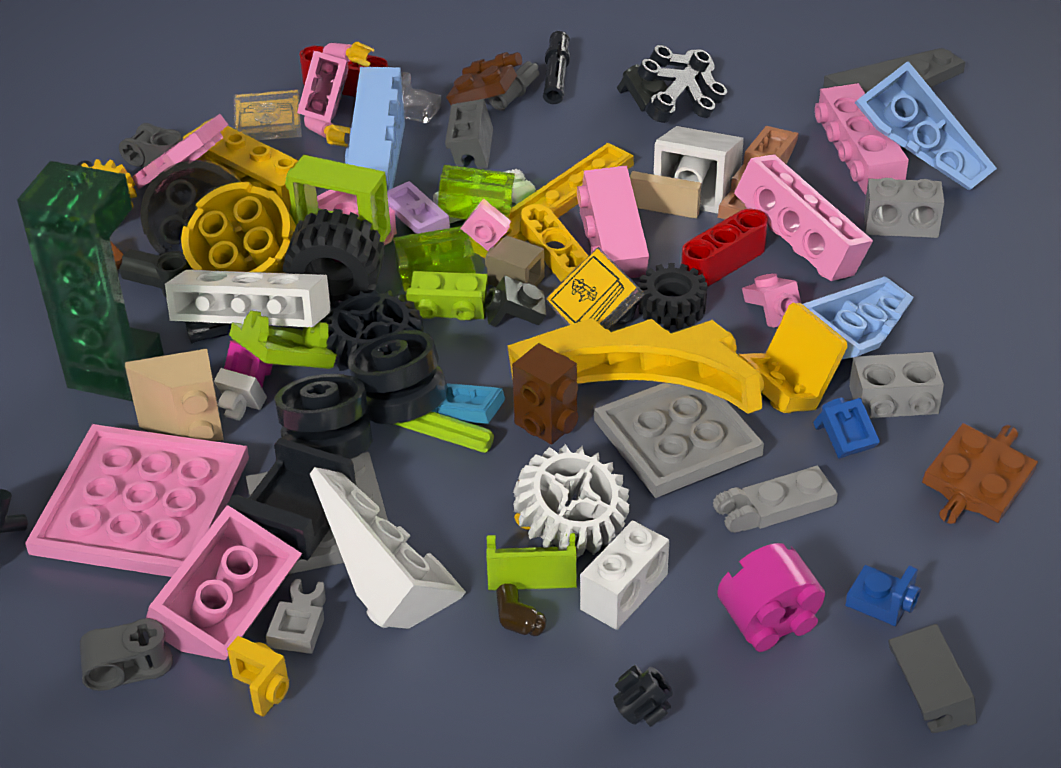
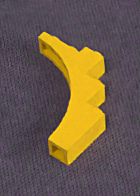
M590 318L507 345L512 380V364L536 344L540 343L577 363L578 384L611 380H647L672 383L711 393L731 402L747 414L762 409L761 392L764 390V381L760 372L739 357L736 353L737 347L733 335L713 320L670 333L653 319L610 332V330L605 329L596 320Z

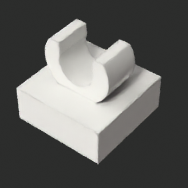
M220 368L214 380L222 394L218 406L226 409L225 417L240 421L245 413L246 406L261 410L267 398L255 377Z

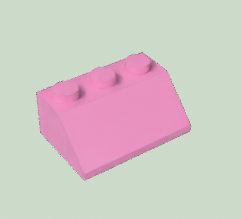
M227 505L150 604L146 619L157 620L164 629L165 641L181 652L226 660L228 658L227 648L237 636H244L297 563L302 553Z

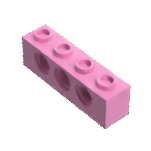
M859 83L820 89L819 103L815 104L816 120L823 125L828 140L834 143L840 160L842 162L845 161L853 181H857L864 194L867 193L868 179L893 178L896 180H906L909 159L899 144L876 130L855 104L865 94Z
M775 154L750 159L734 192L745 203V207L764 212L768 218L769 229L784 238L792 246L795 253L806 258L817 268V272L822 277L834 281L854 276L873 240Z

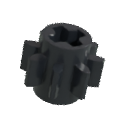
M634 665L618 678L619 681L615 684V687L619 692L614 695L613 700L618 711L628 722L636 725L644 719L652 727L668 714L667 710L671 708V705L667 699L673 695L668 681L658 670L649 667L642 673Z

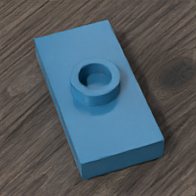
M447 383L448 392L446 399L432 412L464 422L489 424L504 403L505 396L502 388Z

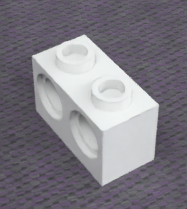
M632 520L580 574V610L618 630L668 575L669 539Z

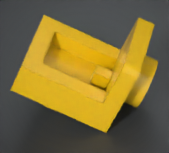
M237 636L227 648L233 678L250 685L254 712L264 717L274 704H278L283 700L288 691L289 679L283 655L274 652L264 643H254Z

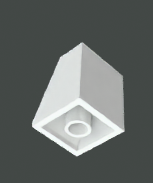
M676 126L655 142L654 175L700 182V210L718 213L719 204L731 190L732 177L742 166L744 138Z

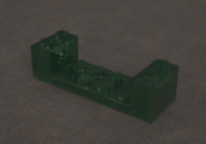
M49 161L20 195L17 202L67 388L133 402L125 362L164 356L159 333L130 327L111 246V235L133 208L126 175Z

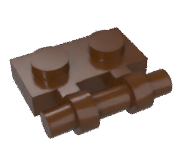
M504 52L497 54L495 59L489 61L480 59L472 62L471 66L463 68L462 76L454 81V87L446 96L450 105L486 99L506 93L517 77L513 67L522 64L521 54L519 52L513 54Z

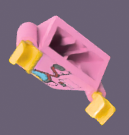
M357 41L352 45L329 43L324 47L322 53L314 51L297 113L305 115V126L326 138L327 143L331 145L348 146L344 141L345 133H350V127L331 123L332 119L336 116L349 70L347 61H353L365 67H369L371 64L366 61V57L369 52H374V48Z

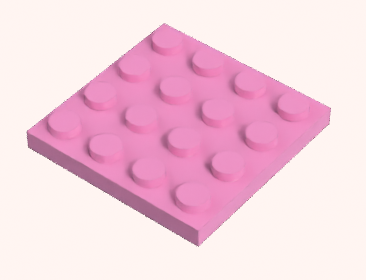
M92 424L25 542L28 554L172 577L225 509L248 462V448L243 445Z

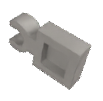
M295 579L290 586L292 603L279 601L266 634L267 644L270 648L312 654L324 622L322 607L326 601L324 583L318 582L314 592L303 594L301 579Z

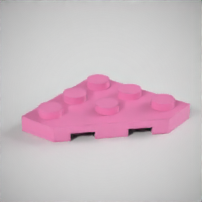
M218 114L133 175L132 179L137 188L140 189L148 183L152 188L169 177V174L172 176L188 163H192L202 156L215 143L223 138L220 131L228 126L222 115Z

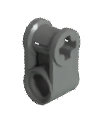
M143 123L137 128L135 135L131 138H125L120 142L119 152L130 165L144 168L181 142V134L174 129H165L149 123ZM187 165L184 166L182 169H180V170H179L178 172H176V173H179V172L183 171V170L187 167Z
M148 618L110 628L88 631L80 639L83 684L92 690L103 691L120 685L146 679H156L163 676L171 668L173 656L170 648L163 644L165 632L162 625L157 620ZM144 631L148 633L149 643H146L143 635ZM147 655H150L153 663L152 667L148 665Z

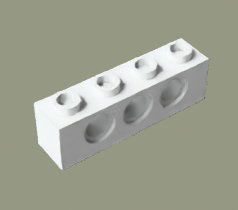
M185 270L165 283L170 321L231 324L234 322L243 324L244 319L252 310L260 311L261 316H267L269 325L314 327L331 312L327 275Z

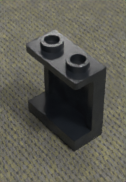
M279 438L274 444L276 461L250 497L245 498L234 494L226 506L228 505L301 552L300 559L308 561L331 528L310 473L314 467L340 472L356 485L354 463L351 459L344 458L341 455L331 454L308 447L302 443Z

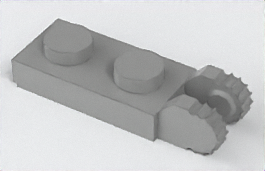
M817 465L742 488V490L734 487L728 491L720 492L713 499V507L719 515H728L725 517L726 520L724 522L731 533H740L742 530L746 531L756 527L761 529L832 507L837 502L838 493Z

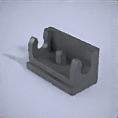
M480 99L452 104L445 140L446 148H450L458 168L464 169L462 156L468 154L474 157V163L478 170L487 169L493 126L485 100Z
M937 624L888 640L889 648L892 654H894L916 699L924 721L932 720L927 723L931 733L948 731L966 724L967 726L977 724L974 695Z

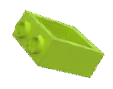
M303 155L296 165L289 169L285 185L287 190H289L291 201L290 214L295 225L300 220L304 221L306 215L310 213L317 215L318 211L322 210L318 208L316 187L356 195L359 214L357 219L360 221L366 219L372 224L370 229L377 230L380 234L379 241H385L391 232L386 174L384 171Z

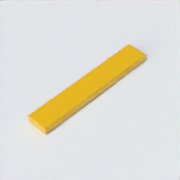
M606 143L503 213V215L511 220L510 228L503 237L507 235L525 242L527 239L520 231L522 210L526 206L531 204L544 205L551 209L556 217L559 218L578 205L577 186H582L584 171L626 165L627 169L634 166V155L610 143ZM470 236L467 238V249L486 258L488 251Z

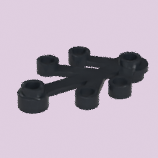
M657 45L650 55V59H644L637 72L641 78L647 81H654L656 79L674 82L665 92H658V94L651 97L646 106L647 114L657 122H668L676 109L675 101L686 89L693 103L692 109L695 114L702 118L710 117L715 108V103H721L727 94L726 87L716 82L711 74L715 68L711 56L706 51L700 49L689 50L685 55L673 54L666 46ZM667 65H673V66L683 67L684 70L670 69V68H660V67H666ZM696 79H700L706 89L704 92L705 96H703Z

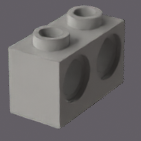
M893 178L868 179L864 208L865 234L938 238L944 208L942 181H931L928 179L896 180Z
M933 352L853 357L849 387L853 400L861 398L869 418L939 414L944 383Z

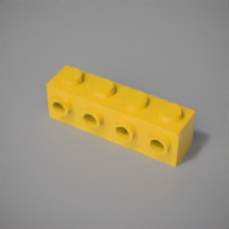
M199 126L198 128L194 129V130L191 131L190 133H188V134H186L185 136H183V139H185V138L188 137L190 134H192L193 132H195V131H196L197 129H199L201 126ZM226 126L220 131L223 136L220 141L215 143L213 147L195 161L188 163L189 166L226 185L250 182L252 186L268 191L272 190L282 199L290 212V194L286 188L285 181L289 169L293 168L298 160L230 126Z

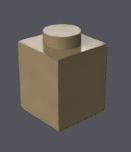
M505 235L495 247H491L487 252L485 266L487 268L488 284L497 287L505 275L522 283H530L537 286L545 277L544 248Z

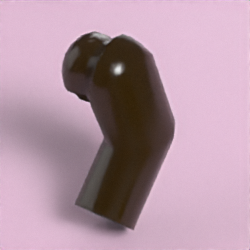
M513 584L500 585L496 590L501 625L507 630L522 635L539 636L542 634L547 624L545 615L542 612H536V609L532 606L520 603L517 586Z

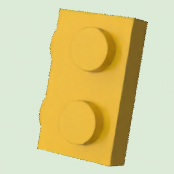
M791 303L766 353L739 354V357L760 372L764 381L762 393L770 400L773 408L783 413L811 411L817 409L847 349V341L803 304Z

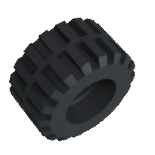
M322 209L318 211L317 215L310 213L305 216L304 221L300 220L293 232L283 264V272L288 274L327 275L330 307H333V301H344L346 294L356 296L360 290L363 293H372L376 288L385 256L383 254L385 250L384 243L379 241L381 236L378 231L370 229L372 224L366 219L360 221L357 219L358 215L350 212V215L343 214V210L334 209L333 213H329L327 209ZM328 258H333V259H336V260H338V261H340V262H335V261H332V260H330V259H328Z

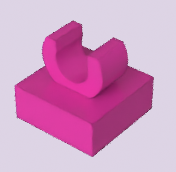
M235 340L230 341L224 369L255 377L262 388L264 378L271 374L273 364L264 363Z

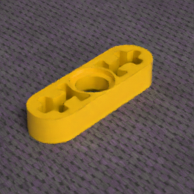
M531 204L522 210L520 220L521 233L530 244L544 248L545 263L563 283L589 255L551 209L544 205ZM556 241L562 243L565 247L554 249L546 243Z

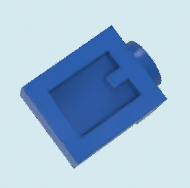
M844 398L829 401L821 407L822 412L813 421L816 430L826 429L838 459L875 448L880 443L861 398L847 402Z
M865 565L847 593L845 606L896 627L904 611L911 613L919 599L921 588L915 586L918 569L909 565L902 578L899 579Z

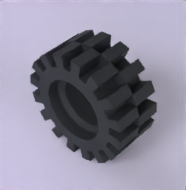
M668 263V268H664L662 264L656 265V271L651 268L646 270V275L642 274L640 277L638 310L640 314H643V319L645 321L653 319L658 324L663 323V328L670 330V325H676L677 330L683 329L684 323L689 327L695 325V320L700 321L706 311L707 282H705L703 274L698 275V270L695 268L687 271L688 265L681 264L680 268H675V263Z

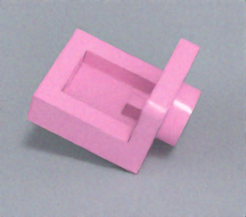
M483 198L460 229L489 251L508 231L511 220Z
M766 274L756 277L754 279L755 284L742 288L744 300L746 303L763 306L767 325L773 328L778 327L788 306L791 303H801L797 281L777 278V274Z

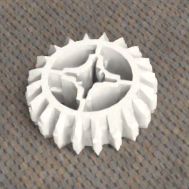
M566 444L559 449L558 453L549 447L544 451L543 456L535 454L530 459L529 465H525L522 468L518 477L519 481L516 482L513 491L516 498L513 504L514 512L520 514L518 519L519 527H530L528 532L529 540L541 537L543 539V548H548L552 544L557 546L559 551H566L567 546L570 544V534L575 533L577 558L583 555L585 549L594 555L600 550L602 545L607 547L614 540L615 536L621 533L630 505L627 503L629 489L621 487L623 475L611 474L613 462L601 464L599 462V452L592 457L584 455L583 446L577 449L576 453H571ZM576 494V495H577L576 500H572V501H571V499L573 498V496ZM567 501H571L570 505L566 507Z

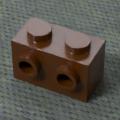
M538 343L512 364L514 423L525 429L530 435L537 436L552 445L564 434L570 433L578 422L577 363Z

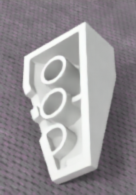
M314 467L310 476L355 592L368 608L367 615L374 623L383 628L410 629L463 597L466 593L465 590L432 554L428 553L423 558L410 547L406 541L411 535L401 526L396 527L389 521L376 516L380 511L379 506L343 473Z

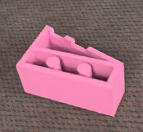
M627 165L584 171L582 186H577V199L585 234L591 246V254L596 249H599L628 279L641 277L642 274L646 275L649 253Z

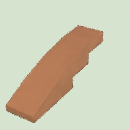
M765 126L745 151L743 165L732 177L731 190L719 204L717 218L727 219L735 213L747 209L745 203L734 192L750 159L775 154L787 165L798 140L799 133Z

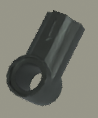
M128 249L122 256V264L119 268L122 279L162 288L163 295L166 298L165 283L185 270H192L181 251H170L159 256L133 249Z

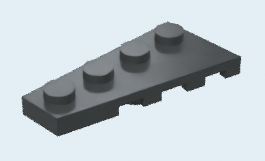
M938 48L825 75L823 87L830 88L859 83L866 94L908 61L931 88L964 73L965 61L949 50Z

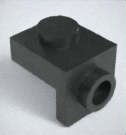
M636 64L624 71L622 74L623 78L617 89L619 93L629 90L640 110L645 111L651 97L658 94V92H665L668 86L664 80L655 79L654 81H647L641 78L637 72L640 65Z
M504 275L497 287H492L486 295L484 307L487 309L488 324L494 327L498 325L505 313L536 325H540L546 317L544 291L538 289L533 284L522 283Z

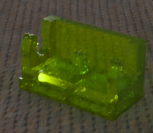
M444 165L440 177L438 207L451 218L467 219L484 198L509 219L515 173Z
M462 226L394 238L396 268L404 291L411 288L413 271L476 274L471 256H474L473 247L468 234L460 229Z

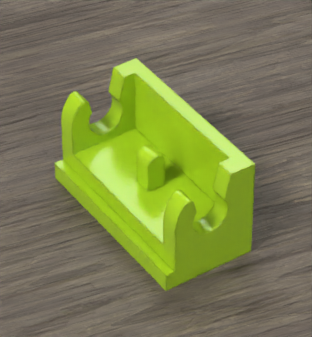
M575 533L570 534V544L567 546L566 551H559L558 547L496 549V535H487L488 590H497L503 584H513L518 589L577 588Z

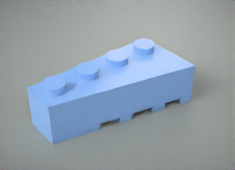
M360 67L353 122L350 129L349 148H346L345 163L384 171L388 191L394 185L405 128L401 67Z

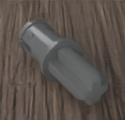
M530 61L522 64L515 71L517 77L507 92L490 97V104L495 109L502 111L516 97L523 96L526 88L539 76L538 65L536 63L532 64Z

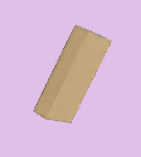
M632 171L630 181L637 208L697 219L701 200L700 182Z

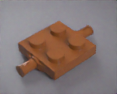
M962 423L925 471L922 483L939 491L949 500L939 512L940 518L944 522L949 516L947 523H955L962 511L966 509L980 513L999 523L1033 475L1038 461L1010 447L1018 437V431L1014 427L1008 434L1011 426H1003L997 437L993 439Z

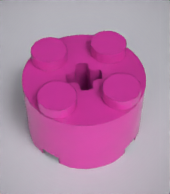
M784 543L766 545L749 553L739 561L743 569L733 578L727 572L718 586L717 595L745 639L758 652L770 649L778 642L780 637L794 632L795 635L801 636L811 631L818 623L815 614L822 606L825 598L824 589L792 546L788 550Z

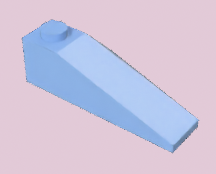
M908 61L855 102L876 130L967 190H971L997 169Z
M882 277L803 303V305L847 341V349L842 359H846L878 349L909 307L914 297L887 277Z

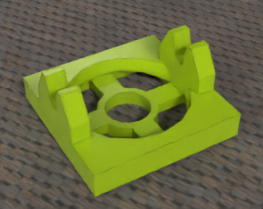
M251 310L244 319L243 324L232 322L229 336L264 363L326 369L334 367L337 355L326 348V341L329 338L327 323L319 321L314 327H303V331L294 328L269 326L267 316H261L260 311Z

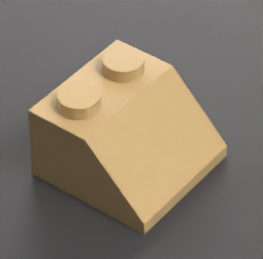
M207 349L125 362L140 428L152 433L215 442L224 440Z

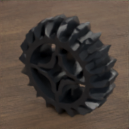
M376 288L372 293H363L360 290L356 296L346 294L344 301H333V308H330L331 312L321 320V322L328 324L329 338L326 341V348L337 355L334 364H337L339 371L349 369L348 361L350 355L358 347L371 339L403 330H419L424 332L423 318L420 316V311L415 308L414 302L406 301L404 295L393 296L391 290L385 293H378Z

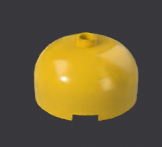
M250 182L231 183L211 191L196 203L198 209L192 215L187 227L183 226L181 236L183 254L193 270L285 273L283 272L284 258L296 225L284 202L274 191L252 186Z

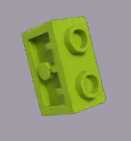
M413 271L411 288L407 289L406 299L407 301L414 302L415 308L420 311V316L424 319L434 317L457 318L459 320L484 319V302L488 290V275Z

